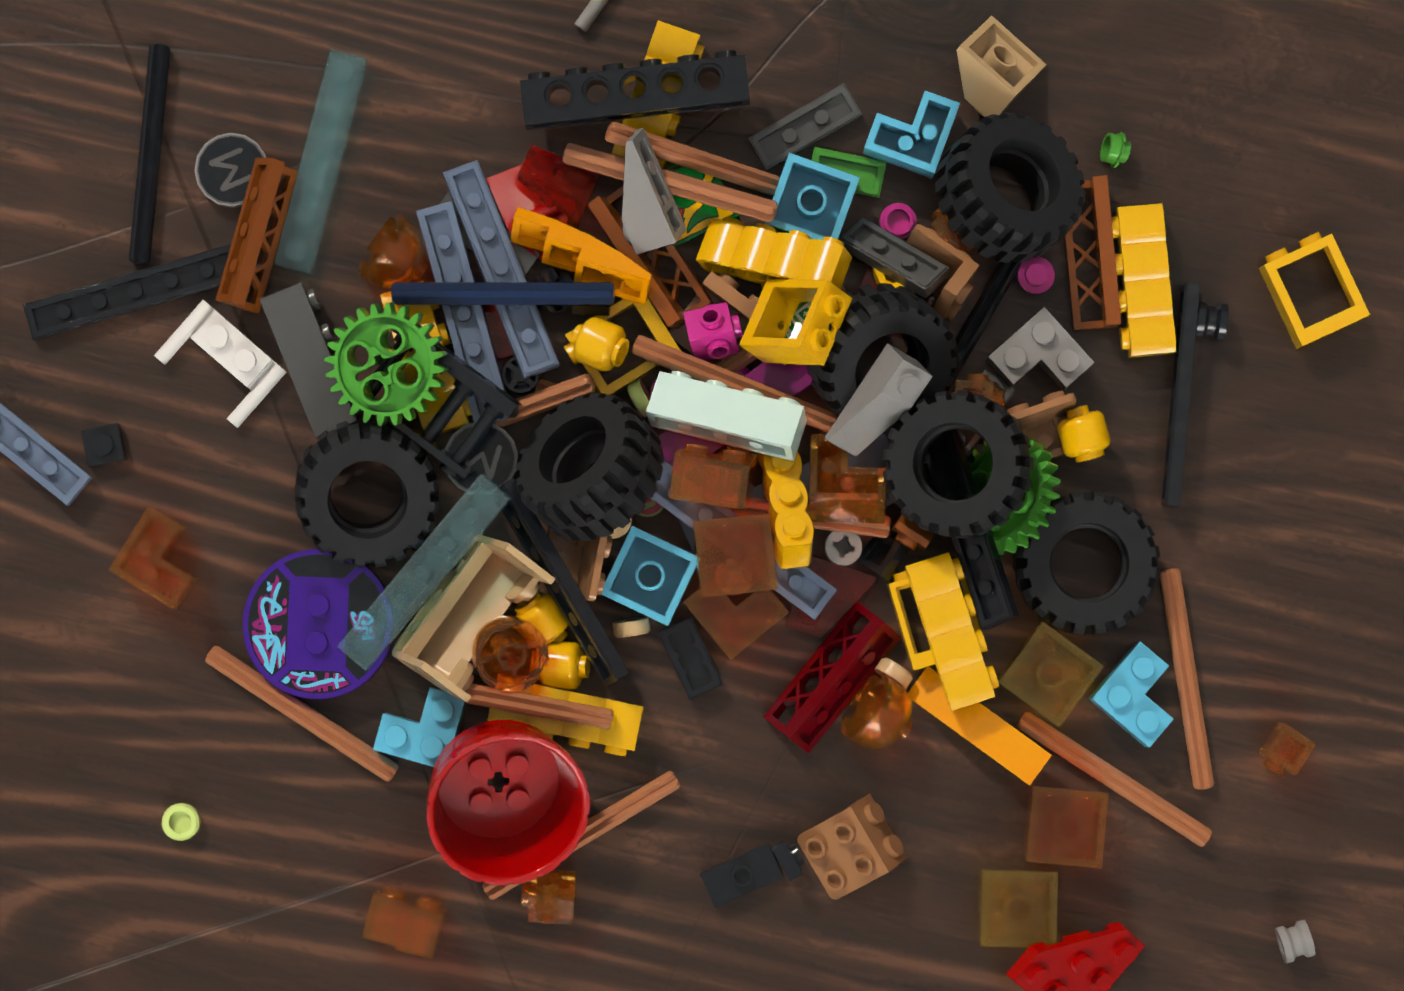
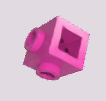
M727 302L710 304L703 308L683 312L694 357L708 361L740 353L737 338L743 336L738 314L731 316Z

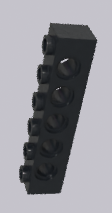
M726 50L714 53V58L700 60L699 55H684L677 57L676 63L662 64V59H648L640 61V67L625 68L624 63H613L602 66L603 71L588 73L587 68L579 67L565 70V75L550 77V72L528 74V80H520L525 127L529 131L750 105L745 55H737L735 50ZM706 72H713L719 76L720 83L714 89H705L699 84L701 75ZM670 76L678 77L683 82L681 90L674 94L665 92L661 87L662 82ZM634 80L642 82L646 87L643 95L638 98H631L624 92L625 86ZM594 85H602L608 90L607 97L601 102H593L587 97L588 90ZM565 89L571 94L570 101L561 107L553 105L550 102L551 94L555 90Z

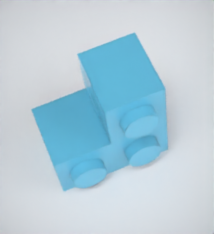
M925 91L912 125L877 113L862 154L932 179L960 103Z
M1141 641L1134 642L1087 698L1144 747L1150 748L1173 721L1169 714L1145 695L1169 665Z
M430 687L420 722L390 713H383L373 750L434 767L443 749L458 735L467 703L447 694L439 688Z

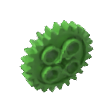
M393 302L386 303L384 312L379 303L371 304L370 314L364 307L357 309L358 320L352 316L345 317L344 321L348 329L335 328L334 332L340 338V341H332L327 344L336 352L334 356L324 359V361L334 364V370L327 372L325 375L329 378H336L338 382L331 387L330 391L337 392L342 390L344 395L340 398L338 404L343 405L351 402L353 404L350 410L351 416L364 411L363 422L365 423L371 422L375 415L377 416L378 426L386 425L389 416L394 426L402 424V414L408 421L416 419L414 408L421 413L427 412L429 409L425 399L436 401L439 398L432 388L445 386V382L437 378V374L448 371V367L438 364V359L446 356L447 351H436L435 348L442 341V336L431 338L429 333L432 331L434 324L430 323L421 326L422 313H416L409 318V306L407 305L402 306L397 313ZM392 329L397 330L402 338V343L398 349L391 347L388 342V334ZM359 345H362L368 351L369 357L365 365L358 363L355 358V350ZM410 348L415 349L416 352L413 356L390 365L387 370L376 372L363 380H358L357 375L383 363L385 359L396 357ZM408 363L414 365L418 371V379L415 383H410L404 376V368ZM375 379L384 385L385 394L382 399L374 397L371 392V384Z
M1028 437L1031 444L1029 454L1033 458L1034 469H1031L1029 474V480H1032L1029 491L1025 490L1021 499L1024 503L1019 510H1014L1008 516L1010 520L1002 526L997 525L991 529L999 555H1003L1005 551L1013 554L1016 553L1017 545L1028 548V536L1039 539L1040 535L1037 529L1039 525L1049 526L1045 518L1046 513H1056V509L1050 505L1051 500L1060 498V494L1053 492L1052 487L1058 485L1061 479L1051 476L1058 469V465L1049 462L1053 456L1052 453L1043 450L1044 445ZM985 441L984 452L974 449L973 456L975 460L973 463L968 461L978 493L986 486L993 467L992 453Z

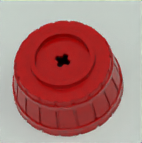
M493 720L474 725L453 738L443 749L434 765L426 803L427 825L432 843L437 852H440L442 859L455 871L458 870L459 874L480 883L483 881L484 884L509 885L511 883L515 885L535 880L536 877H542L561 865L560 862H564L573 853L579 844V839H582L589 819L587 815L590 813V796L587 790L586 779L570 754L544 732L532 725L513 720ZM495 772H501L503 778H509V782L503 784L500 791H495L493 785L487 784L488 779L494 778Z

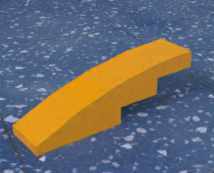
M517 207L513 217L510 242L543 251L542 263L575 272L574 282H611L614 284L615 296L646 304L652 274L621 252L585 232L553 218Z
M929 666L925 668L905 695L1029 786L1052 756L980 702L951 711L939 673Z

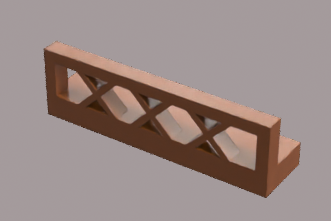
M255 158L216 301L252 313L259 314L262 305L260 299L264 298L299 173L297 170L284 166L285 162L274 158ZM281 175H284L286 177L282 191L277 193ZM272 212L274 217L272 227L266 229ZM262 248L264 252L262 262L256 265L260 249ZM252 284L254 290L251 297V301L249 303L246 302L250 285Z
M1107 175L1093 176L1090 180H1084L1085 183L1081 188L1090 190L1091 205L1080 216L1079 220L1073 225V228L1064 235L1073 331L1113 328L1121 325ZM1090 211H1092L1093 224L1085 218ZM1081 222L1094 232V242L1086 252L1073 242L1072 232ZM1094 247L1096 260L1089 255ZM1074 250L1081 255L1076 264ZM1084 259L1097 268L1098 278L1090 288L1081 283L1076 276V269ZM1097 285H1099L1100 298L1092 292ZM1078 287L1085 292L1080 300L1078 297ZM1088 296L1101 306L1102 320L1081 322L1079 306Z
M623 186L608 197H596L587 205L616 249L652 274L648 297L668 327L680 328L685 324L684 310L678 303L680 285L692 287L701 300L687 311L703 308L714 303L674 243L665 246L668 252L661 251V247L647 251V253L653 254L652 262L645 252L636 255L632 244H629L624 237L622 216L614 206L616 202L623 198ZM660 255L672 257L676 262L677 268L674 280L662 278L657 271ZM682 273L684 274L689 283L681 282ZM666 283L673 284L672 292Z

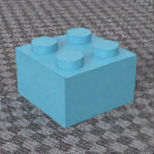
M789 153L772 199L778 204L776 216L772 222H764V224L770 225L778 232L789 233L790 230H798L808 234L811 239L822 240L825 236L838 239L860 177Z
M632 526L607 577L601 595L669 626L700 561V557Z

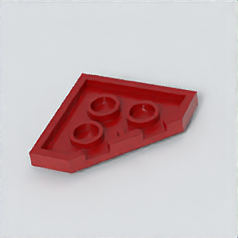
M1115 922L1106 925L1105 930L1091 934L1088 930L1063 936L1062 941L1055 944L1046 945L1044 942L1030 945L1006 975L1025 991H1108L1118 977L1136 959L1145 945L1121 923Z

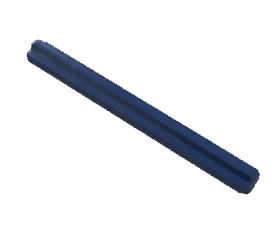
M395 282L391 288V297L395 305H611L615 299V288L611 282Z

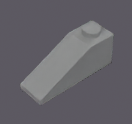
M644 127L637 129L626 141L622 206L623 234L626 241L632 244L636 255L676 243L686 231V226Z
M887 343L825 436V439L857 456L893 425L904 411L912 408L933 376L916 359Z

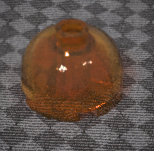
M396 213V220L390 217L367 247L371 251L370 259L368 262L361 259L357 273L359 277L381 289H391L395 282H409L411 279L418 281L428 266V262L424 261L427 250L422 232L412 221Z
M513 615L497 616L486 622L476 633L471 646L472 662L479 677L487 685L505 693L520 692L534 685L539 679L538 675L542 672L543 667L547 666L549 660L548 645L540 630L528 620Z
M881 673L882 678L873 675L867 680L849 703L852 707L856 706L850 718L843 715L841 721V732L844 737L864 748L883 749L889 747L898 740L902 741L905 739L912 728V700L905 688L886 673Z

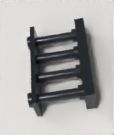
M392 329L397 334L394 338L396 343L393 345V348L398 349L402 343V338L397 330ZM438 343L435 346L436 351H447L446 356L438 359V364L448 367L447 372L456 378L453 383L456 387L423 432L408 422L403 414L402 424L395 425V427L442 462L439 466L440 469L456 480L460 476L464 479L472 478L475 471L465 464L497 418L502 419L504 415L508 418H515L524 405L448 348ZM410 348L396 357L385 359L374 373L387 370L390 365L401 361L408 351L412 352L414 348ZM376 379L371 384V392L374 397L383 387L382 382ZM476 393L486 401L483 406L485 411L452 455L436 443L435 440L467 396L472 397ZM389 416L388 422L393 425Z

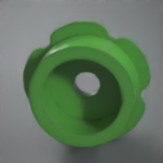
M1107 133L1103 139L1100 149V160L1110 163L1111 168L1118 167L1120 162L1125 163L1130 155L1131 143L1126 141L1125 133Z

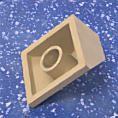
M992 15L956 50L964 98L980 115L985 117L1003 113L1047 65Z

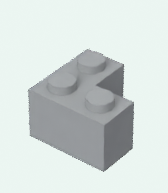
M1045 307L985 360L1002 380L1010 386H1013L1038 363L1062 391L1095 363Z

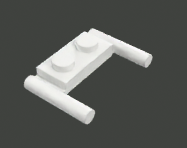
M204 300L197 305L154 355L166 365L190 337L251 391L227 417V420L237 428L287 373Z

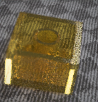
M1039 622L999 676L998 683L1002 688L1054 726L1061 727L1104 666L1049 625Z
M979 868L977 943L980 946L1027 948L1040 942H1044L1046 945L1057 943L1058 872L1051 869Z

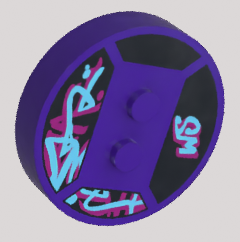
M318 549L292 553L267 568L253 585L243 613L244 641L249 656L256 668L277 688L302 698H333L360 688L382 667L389 655L394 639V609L388 591L379 577L366 565L365 568L353 567V562L348 560L341 564L332 560V554L329 552L322 553Z

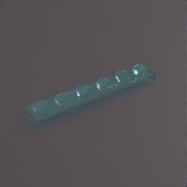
M330 49L274 262L276 266L312 275L367 64L366 58Z
M480 474L337 647L363 670H369L512 498L486 475Z

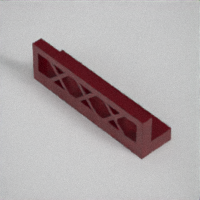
M856 601L763 718L806 753H809L875 672L874 669L881 658H886L902 637L884 621ZM863 615L869 620V623L861 633L852 635V626ZM843 647V654L836 663L828 664V656L836 648ZM819 676V685L815 690L805 693V685L810 678ZM796 705L794 716L785 726L778 718L787 707Z

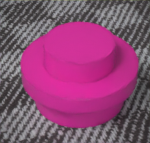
M893 203L882 211L879 224L882 229L904 240L910 236L915 228L917 218L914 211L908 205Z
M1042 257L1031 258L1029 261L1022 263L1017 272V279L1021 288L1026 292L1041 294L1052 286L1055 272L1051 263Z

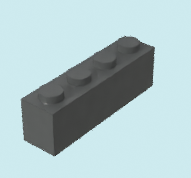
M298 283L261 298L260 302L315 438L325 430L329 433L336 430V424L347 421L348 425L358 423V414L350 415L353 405L351 402L343 405L338 404L340 398L344 395L342 390L337 392L330 391L331 387L338 382L336 378L326 377L325 374L334 370V364H330L324 361V359L333 356L327 344L335 340L328 324L321 325L315 312L320 310L321 306L314 289L307 290L305 285Z

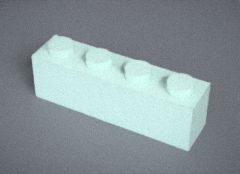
M659 371L646 410L650 426L790 461L795 460L807 422L804 406H801L796 400L787 397H780L779 400L764 397L761 392L745 388L743 391L731 389L726 384L717 380H707V382L694 380L690 375L680 371H672L671 374Z

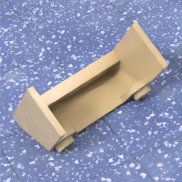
M483 535L475 536L464 547L453 563L456 568L441 579L400 636L392 651V656L447 694L466 703L472 696L465 691L474 680V675L472 674L473 665L469 662L512 602L517 604L523 600L527 602L532 599L539 589V581L551 585L555 580L553 576L510 543Z

